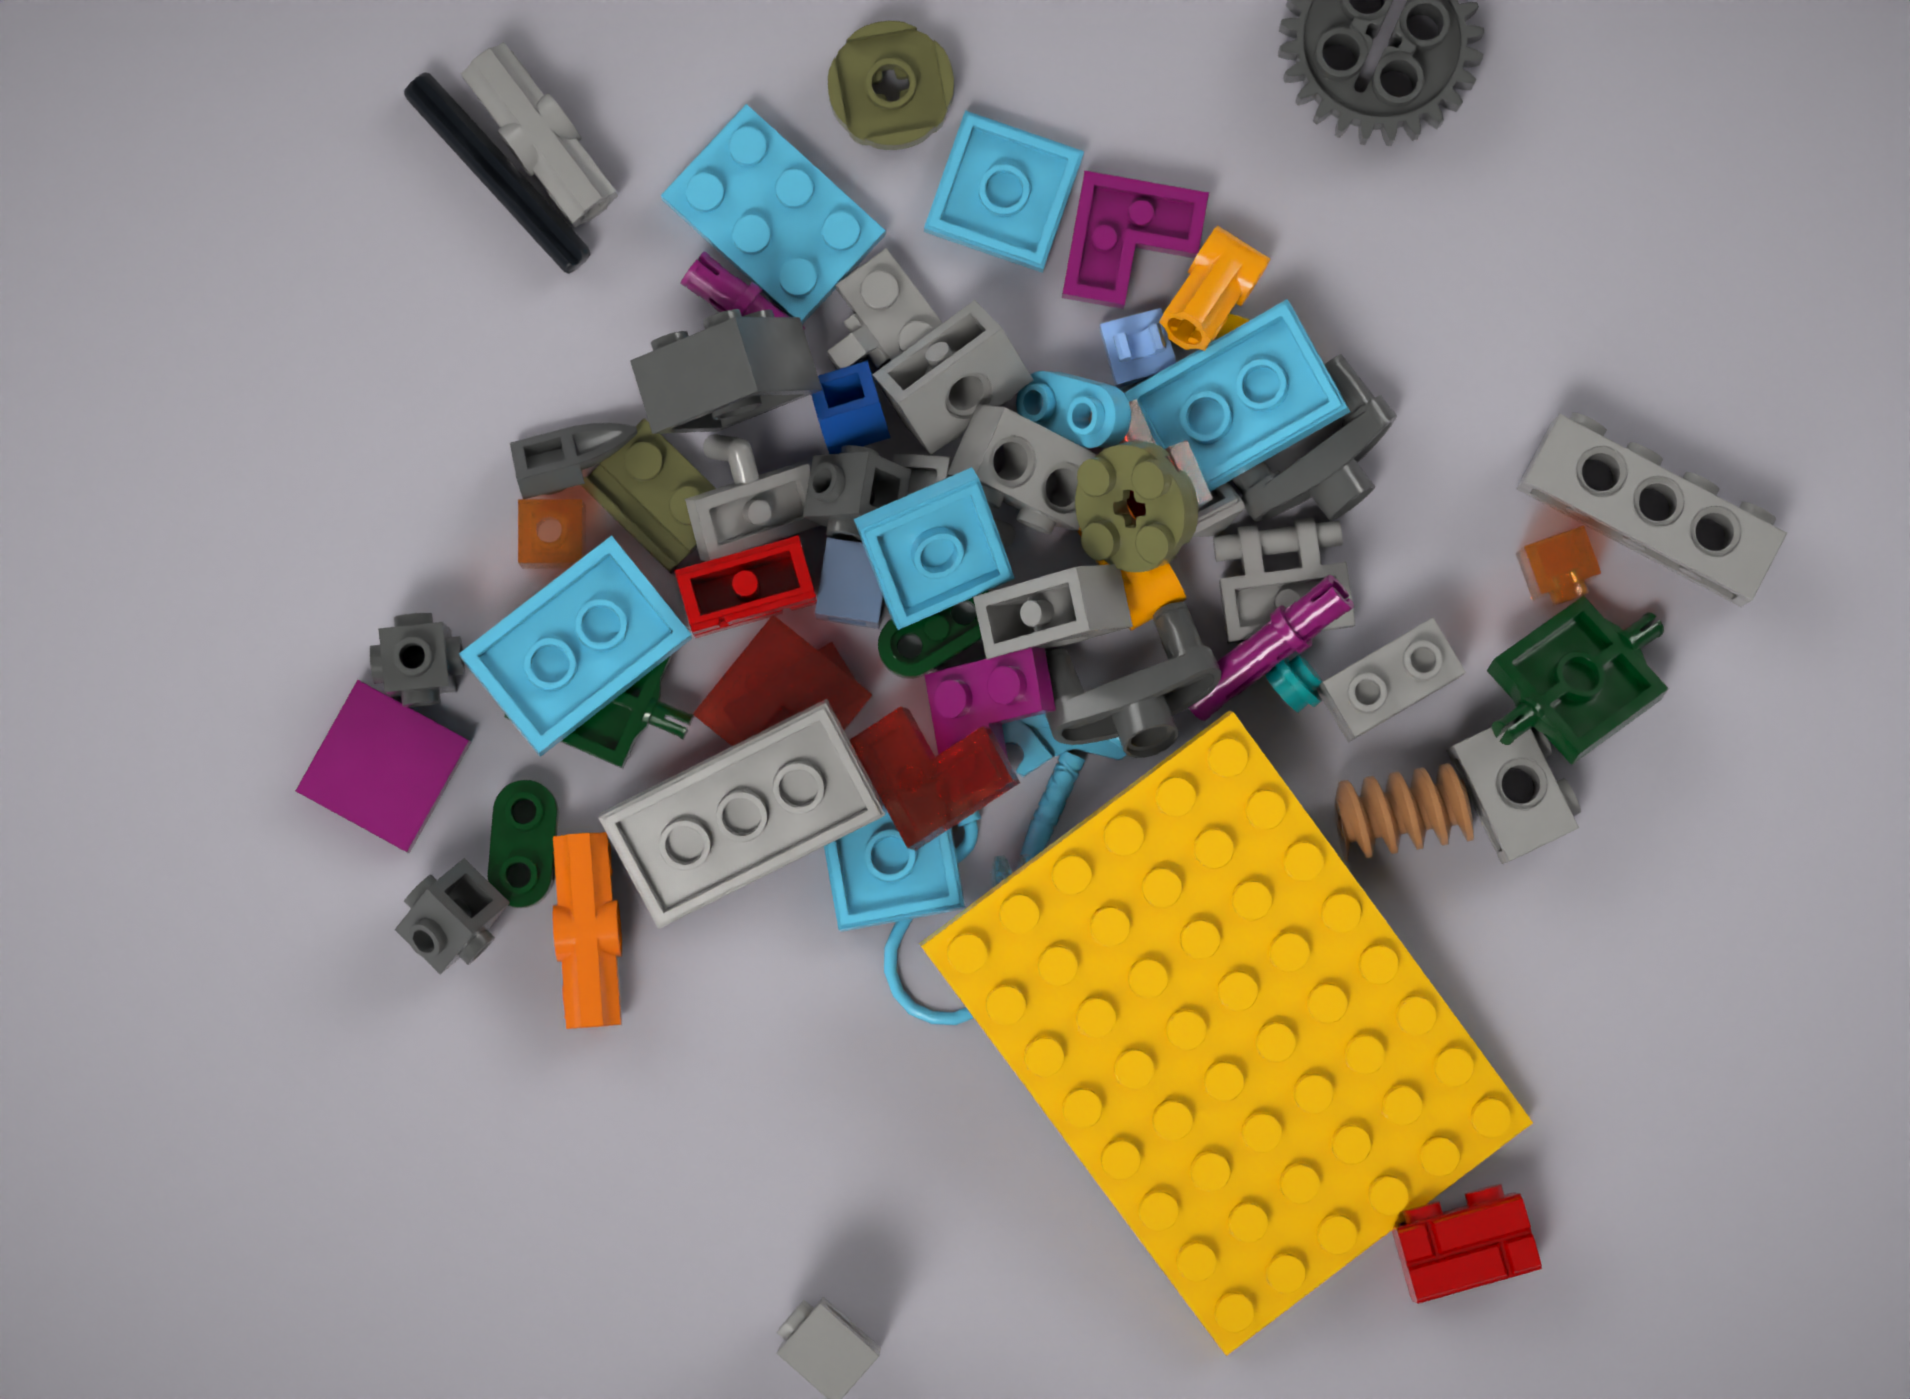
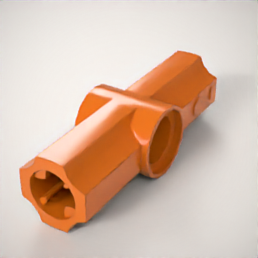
M606 832L553 836L557 904L553 905L552 911L553 936L557 962H562V995L566 1029L622 1025L618 957H622V928L618 899L613 900V869L609 837Z

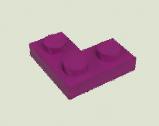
M1084 170L1062 298L1124 309L1135 248L1195 258L1199 253L1209 192Z
M1031 647L991 659H983L925 674L946 800H957L1013 787L1002 724L1056 711L1045 648Z

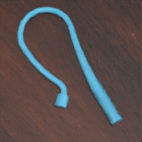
M1067 751L1059 756V763H1056L1053 775L1051 774L1046 785V792H1043L1038 803L1039 807L1033 814L1034 818L1030 822L1016 870L1045 849L1054 832L1053 828L1059 821L1058 817L1067 803L1065 801L1073 790L1075 780L1078 779V772L1082 770L1086 760ZM973 796L949 803L957 826H963L965 831L962 843L956 848L958 864L971 853L978 838L977 820L981 819V815ZM913 919L895 922L884 947V974L891 993L909 1015L930 1024L958 1025L973 1019L967 1008L955 1012L933 1011L915 1003L903 989L897 972V950Z

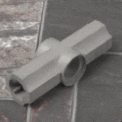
M503 42L498 46L488 48L471 61L470 65L461 73L462 78L500 127L497 132L509 150L530 176L533 174L537 176L548 191V195L556 203L566 219H569L576 228L582 223L591 221L606 210L608 205L618 197L616 190L579 141L582 138L567 115L549 93L544 96L531 79L532 77L514 55V52L510 51Z

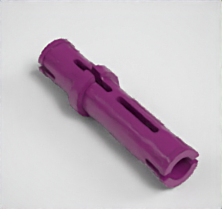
M1328 575L1313 587L1311 591L1289 607L1279 606L1270 613L1271 620L1261 627L1259 631L1217 661L1221 670V679L1218 685L1203 699L1188 707L1189 710L1201 721H1206L1212 714L1222 708L1225 703L1260 679L1284 658H1287L1295 651L1301 654L1311 647V639L1334 620H1337L1354 608V603L1348 598L1350 595L1336 578Z

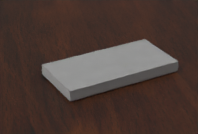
M825 699L601 812L598 818L655 924L660 929L884 817L886 809L829 701Z

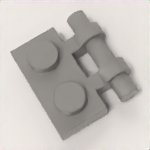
M1313 517L1294 520V526L1261 531H1258L1257 525L1237 527V534L1213 537L1216 562L1241 559L1243 576L1220 578L1219 580L1227 644L1243 642L1250 638L1271 620L1270 613L1281 605L1285 606V608L1289 607L1311 591L1313 587L1328 575H1332L1342 584L1350 595L1348 598L1352 600L1347 562L1321 565L1319 548L1343 544L1339 520L1315 523ZM1297 551L1300 568L1264 572L1262 556ZM1351 609L1349 612H1346L1321 631L1354 627V610Z

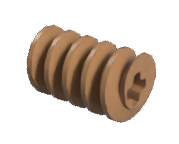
M1449 763L1439 765L1435 784L1424 767L1414 770L1410 788L1399 771L1388 775L1385 792H1383L1374 776H1368L1363 779L1360 796L1357 795L1354 787L1348 780L1338 782L1334 803L1335 818L1340 846L1346 862L1348 861L1351 842H1357L1365 857L1371 858L1373 857L1376 838H1383L1391 854L1398 853L1401 834L1406 833L1409 835L1416 850L1423 849L1426 831L1433 829L1442 846L1449 844L1451 828L1455 825L1459 826L1467 842L1474 840L1472 813L1466 786L1463 779H1459L1454 768Z

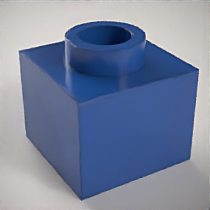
M868 361L818 375L822 390L811 394L829 454H839L842 446L854 445L864 447L891 438Z

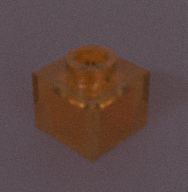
M518 499V564L522 569L570 568L586 556V505L582 499ZM547 520H555L562 527L561 535L553 542L542 541L538 535L539 527Z
M1584 525L1526 545L1516 553L1532 600L1535 601L1550 596L1553 606L1588 594L1589 590L1586 582L1595 579L1601 574Z

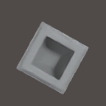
M1229 482L1197 499L1198 522L1193 537L1219 536L1245 509L1242 499Z

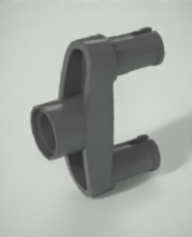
M1342 354L1325 364L1351 411L1342 416L1345 420L1342 428L1283 472L1279 470L1272 472L1265 461L1231 480L1243 495L1241 499L1245 509L1255 522L1275 517L1310 498H1313L1327 518L1333 521L1358 505L1376 487L1359 466L1358 462L1386 434L1396 420L1397 415L1381 395L1374 397Z
M1174 602L1158 609L1153 615L1154 624L1168 658L1167 661L1136 671L1084 692L1069 652L1066 649L1056 648L1046 651L1056 711L1045 713V717L1056 741L1063 744L1080 745L1119 737L1124 752L1134 758H1146L1156 755L1175 743L1178 738V729L1173 716L1211 693L1221 679V670L1210 647L1203 645L1188 606L1185 603Z

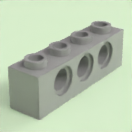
M1574 412L1568 418L1559 414L1551 422L1517 490L1740 607L1753 600L1787 535V532L1773 526L1776 521L1774 515L1749 502H1742L1739 507L1717 496L1720 490L1719 487L1702 476L1685 472L1682 478L1660 466L1663 461L1660 455L1640 444L1629 442L1625 448L1604 437L1607 429L1585 415ZM1586 461H1601L1609 467L1613 478L1609 490L1596 491L1585 483L1582 476V468ZM1655 490L1666 498L1669 511L1665 520L1654 521L1647 518L1641 512L1639 497L1642 491ZM1699 520H1713L1722 527L1725 534V542L1721 550H1708L1698 542L1696 526Z

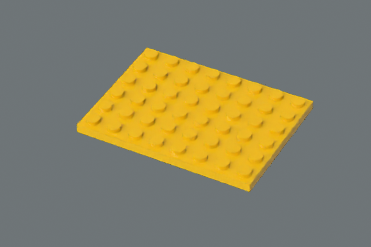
M1232 711L1226 712L919 943L1226 1356L1393 1230V1227L1404 1222L1405 1219L1402 1211L1426 1205L1533 1124L1522 1106Z

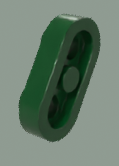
M973 597L963 601L975 608ZM952 606L900 630L896 628L894 622L890 619L882 628L878 639V652L883 665L892 674L901 678L914 679L928 674L982 640L977 613L975 619L970 624L961 625L952 618L951 611L954 607ZM906 636L918 638L923 646L921 653L912 659L901 656L897 647L902 638Z
M518 780L508 784L499 792L493 805L487 878L488 882L510 902L508 906L514 908H529L543 901L549 894L554 879L553 836H557L558 803L549 789L532 780ZM522 800H531L536 806L535 818L526 824L518 823L513 815L515 805ZM518 863L526 864L531 871L529 883L521 888L513 887L508 880L510 868Z

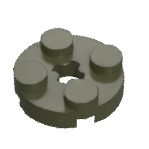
M880 21L856 30L846 40V44L838 51L828 72L829 101L837 121L855 142L861 145H870L881 150L906 149L925 141L931 134L937 132L943 126L953 101L954 76L945 50L927 34L917 31V27L901 21ZM886 70H894L897 79H907L909 82V89L902 90L897 101H887L884 94H875L872 85L882 82V72Z
M1128 441L1106 448L1094 458L1088 459L1080 465L1077 471L1078 483L1075 494V509L1082 532V547L1092 559L1098 561L1105 560L1110 565L1115 564L1117 569L1127 572H1145L1168 564L1177 557L1175 555L1178 554L1182 545L1190 542L1198 522L1196 491L1185 470L1178 472L1173 463L1165 458V456L1171 454L1161 446L1147 441ZM1130 491H1134L1135 501L1144 503L1146 513L1137 517L1136 520L1131 516L1127 507Z

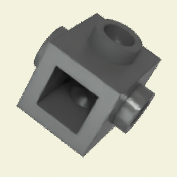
M854 445L842 446L840 454L813 456L803 517L827 527L826 535L831 538L862 542L853 519L907 496L912 470L879 456V453L875 450Z
M412 613L395 616V627L378 628L380 645L370 646V666L374 684L384 683V692L393 699L402 698L403 707H417L441 703L440 694L457 692L455 675L465 673V664L459 655L463 651L462 640L460 636L452 637L451 629L445 623H433L432 613ZM410 646H420L425 652V659L422 665L414 669L405 667L403 664L404 651Z
M463 858L438 880L429 875L411 891L404 900V903L411 909L396 927L395 931L441 975L459 958L469 965L487 949L495 939L488 929L510 902Z

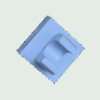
M1161 308L1100 324L1099 329L1115 387L1119 388L1145 381L1176 363L1171 341L1168 339V333L1159 323L1163 315Z

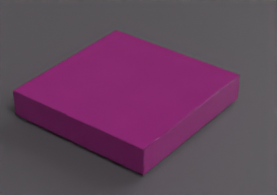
M357 680L295 791L399 849L410 853L470 746L471 741L413 709L403 707L402 703Z

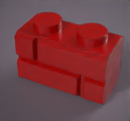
M799 535L674 570L695 639L783 614V609L790 608L791 611L816 605L817 603Z
M1496 1184L1465 1193L1466 1206L1443 1212L1440 1201L1402 1211L1405 1223L1393 1227L1392 1235L1411 1300L1419 1304L1542 1269L1521 1193L1512 1192L1504 1194L1502 1184Z

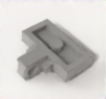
M887 248L836 284V290L854 314L844 321V325L850 331V334L829 349L827 357L837 370L865 362L869 358L879 369L942 324V321Z

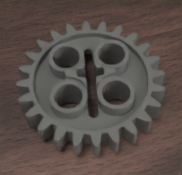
M1287 0L1286 7L1299 18L1282 19L1279 26V32L1295 38L1293 41L1280 45L1278 50L1279 58L1296 60V64L1285 71L1284 82L1295 83L1303 81L1305 86L1298 93L1295 100L1296 104L1299 106L1313 100L1319 104L1313 119L1316 125L1330 115L1338 118L1335 127V136L1338 138L1347 131L1350 125L1358 127L1360 145H1366L1373 129L1381 130L1386 146H1392L1397 128L1403 127L1412 141L1417 140L1421 134L1420 120L1423 118L1430 126L1437 130L1444 121L1439 105L1457 112L1463 103L1453 87L1461 90H1471L1477 80L1471 73L1463 69V67L1479 66L1483 60V53L1467 47L1468 44L1481 40L1484 34L1483 27L1466 25V21L1475 15L1479 8L1477 2L1459 4L1458 0H1407L1391 34L1388 46L1384 49L1366 90L1360 93L1354 89V84L1371 50L1373 39L1378 35L1393 0H1380L1381 9L1371 14L1358 12L1353 8L1349 0ZM1415 15L1428 16L1437 25L1438 36L1431 40L1417 39L1409 32L1406 20ZM1332 45L1345 46L1354 55L1355 65L1348 70H1335L1327 65L1323 59L1322 51ZM1389 71L1402 72L1411 81L1413 91L1403 97L1391 96L1383 89L1380 76Z

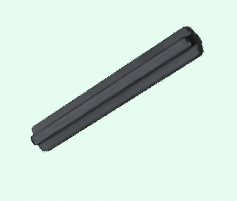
M424 72L411 81L404 90V95L408 102L553 261L568 274L583 265L591 255L588 246L430 73Z

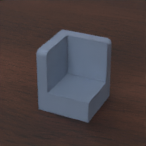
M827 537L815 609L816 620L879 629L883 595L863 543Z

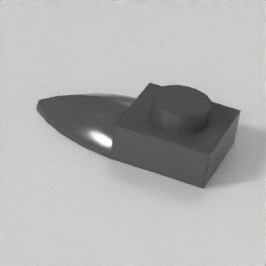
M589 423L511 442L510 448L516 479L523 500L543 494H557L566 488L584 484L582 470L604 461L619 451L638 434L637 428L619 423Z

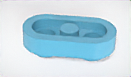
M1037 371L1030 374L1033 381L1018 391L1016 406L1019 415L1082 447L1109 448L1119 444L1129 430L1131 423L1129 402L1125 394L1113 385L1063 372ZM1092 411V420L1091 423H1089L1088 418L1090 417Z

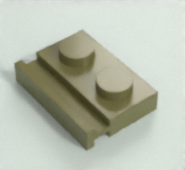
M643 418L635 426L638 434L611 457L600 462L596 469L588 477L584 478L585 483L580 485L672 574L678 568L677 566L697 549L685 499L716 488L661 434H652L649 422Z

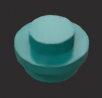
M1299 654L1292 660L1288 657L1284 658L1265 674L1275 691L1297 713L1308 704L1316 707L1322 701L1316 689L1323 681L1313 667Z

